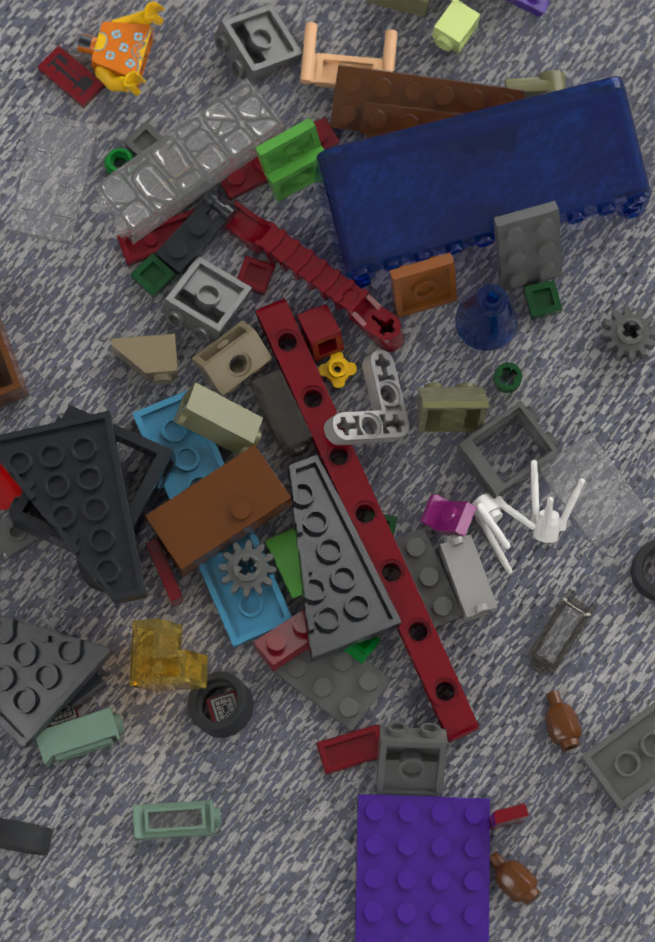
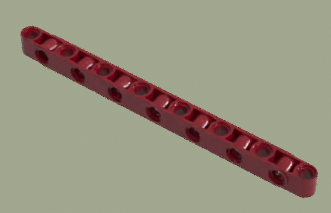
M283 298L255 310L260 326L314 446L402 622L397 630L442 729L446 730L447 741L451 743L480 730L475 715L352 444L335 445L325 435V422L338 413L287 301ZM284 340H292L296 343L295 348L290 351L282 350L279 345ZM309 396H318L322 400V403L315 408L308 407L304 402ZM337 425L338 430H343L344 433L346 432L345 428H339ZM341 452L348 457V460L342 465H335L331 462L330 458L333 454ZM361 510H369L374 513V518L368 523H361L356 518V515ZM390 567L396 568L401 575L398 580L393 582L385 580L382 576L383 571ZM414 626H421L427 631V636L421 641H415L409 636L410 629ZM447 685L453 689L454 696L448 701L440 700L436 696V689L439 686Z

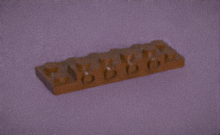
M338 64L330 126L332 128L361 131L360 133L367 134V140L384 142L385 136L397 138V144L415 146L416 141L428 142V148L436 150H446L447 145L459 146V152L465 154H477L478 149L484 150V148L515 152L524 89Z

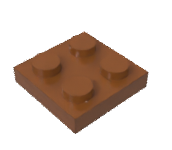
M451 253L433 256L427 260L410 265H402L396 269L389 270L393 307L398 318L457 301L455 262Z

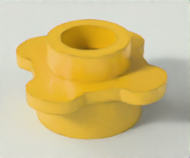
M342 352L330 355V359L326 364L319 366L320 376L326 377L334 388L344 387L345 381L349 376L355 375L357 371L355 363L348 362L343 358ZM339 367L341 371L336 372L334 369Z

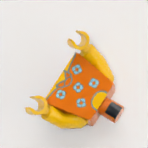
M155 1L149 2L142 11L113 19L111 22H103L98 37L83 33L80 35L77 51L92 55L91 64L93 72L111 92L130 91L133 95L138 96L141 93L139 90L140 84L146 83L143 73L154 39L153 26L150 24L153 22L156 25H162L164 21L157 13L164 11L165 8Z

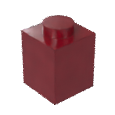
M327 304L310 308L304 313L297 315L301 334L315 361L344 350L341 331Z

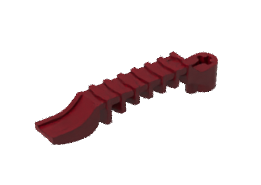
M238 201L234 203V207L238 209V212L225 227L229 233L255 253L260 254L264 250L271 264L279 261L284 272L291 270L295 279L298 281L304 279L310 290L317 289L320 291L322 299L325 301L331 299L338 311L346 310L349 319L367 334L381 350L393 352L402 346L404 334L400 320L382 307L369 294V291L358 287L354 280L347 279L339 269L335 270L325 259L321 260L314 254L313 250L306 249L299 240L291 238L287 231L284 229L280 230L275 223L262 219Z

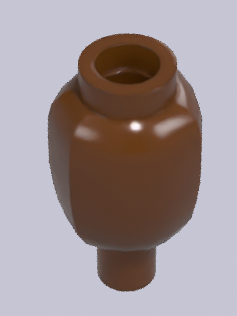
M558 690L548 692L546 696L550 707L546 711L545 722L550 739L556 745H560L561 751L575 749L580 746L578 739L582 735L579 719L574 709L562 702Z
M497 851L490 856V864L496 869V882L502 891L512 901L523 902L526 906L530 905L541 893L537 888L538 881L536 877L523 864L516 860H505Z

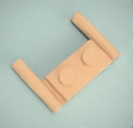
M307 22L305 24L300 83L306 85L314 83L315 87L335 88L338 64L394 71L398 33L396 30L389 29L385 31L383 59L315 53L318 24L314 22Z

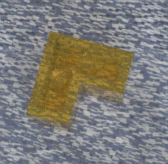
M160 618L134 620L132 624L129 686L152 692L207 688L208 655L181 649V624Z

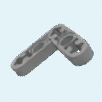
M379 349L364 358L362 363L373 411L341 412L329 418L325 422L324 432L328 440L333 444L351 445L393 442L408 433L409 421L395 363L392 356L385 350ZM381 388L389 392L391 396L390 403H387L381 397ZM362 420L370 423L372 435L367 434L363 430ZM390 422L391 425H395L397 427V430L395 427H386L383 429V425ZM337 425L339 428L351 426V429L344 433L343 430H338Z

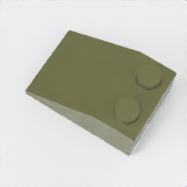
M428 383L424 387H418V432H476L482 428L489 409V401L483 387H475L473 383L456 384V387H443V384Z

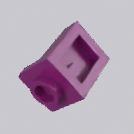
M431 494L420 521L422 524L443 535L450 536L455 534L465 537L477 507L469 502L449 501L438 494Z

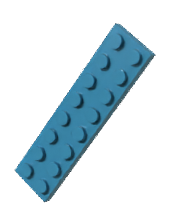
M187 391L132 413L141 436L174 451L177 461L163 486L169 500L224 465L216 443L173 421L182 397ZM254 531L236 542L241 549L246 548L247 540H251L252 549L256 550L260 545ZM231 545L198 568L231 644L235 648L267 634L292 616L274 575H267L273 582L272 587L262 585L261 597L255 593V590L250 591L248 600H245L243 590H239L234 596L231 595L232 583L222 585L221 580L228 573H221L218 567L221 564H228L223 558V552H229L231 555L234 554L233 545ZM249 564L248 567L241 566L242 575L246 576L248 572L255 573L253 571V564Z

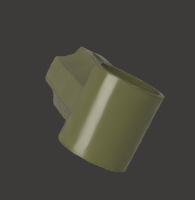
M551 70L542 72L537 77L505 79V87L524 89L522 107L540 106L544 110H550L549 107L555 106V109H561L568 104L565 74L562 71Z

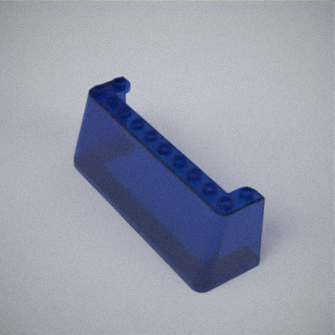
M620 76L609 77L332 147L320 152L316 156L315 185L342 275L347 279L354 280L360 288H365L371 284V280L376 277L377 270L385 269V271H389L402 266L404 263L412 261L417 263L443 253L456 255L463 252L466 247L477 245L478 248H483L494 244V218L555 201L559 208L560 223L568 221L569 224H577L586 220L587 216L595 214L608 216L617 212L618 216H624L625 219H632L643 214V210H646L652 195L623 78Z

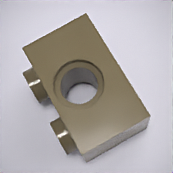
M243 321L192 357L208 385L221 396L236 390L240 382L251 374L260 372L265 367V364L273 359L255 329ZM238 355L237 361L230 366L231 359Z

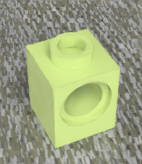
M453 0L435 24L432 38L435 39V43L442 50L447 52L453 50L458 54L478 27L480 14L459 0Z

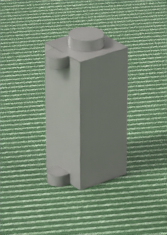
M453 534L444 538V543L440 544L438 551L456 600L463 613L464 622L496 612L498 606L471 534L465 537Z

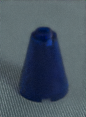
M488 284L462 300L456 311L455 325L459 337L468 346L479 351H491L503 348L512 340L517 330L518 316L506 291L499 285Z

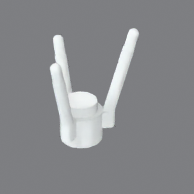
M532 460L531 522L536 525L533 537L541 542H556L559 531L566 530L567 520L581 493L585 480L583 478L579 479L561 517H559L558 512L553 510L554 499L552 497H548L545 509L539 512L537 461Z
M484 493L472 503V505L477 507L474 513L475 521L482 528L507 574H511L512 568L493 535L494 533L506 549L510 548V543L496 524L503 516L501 510L503 509L531 530H535L536 525L509 506L501 496L494 499L490 493Z

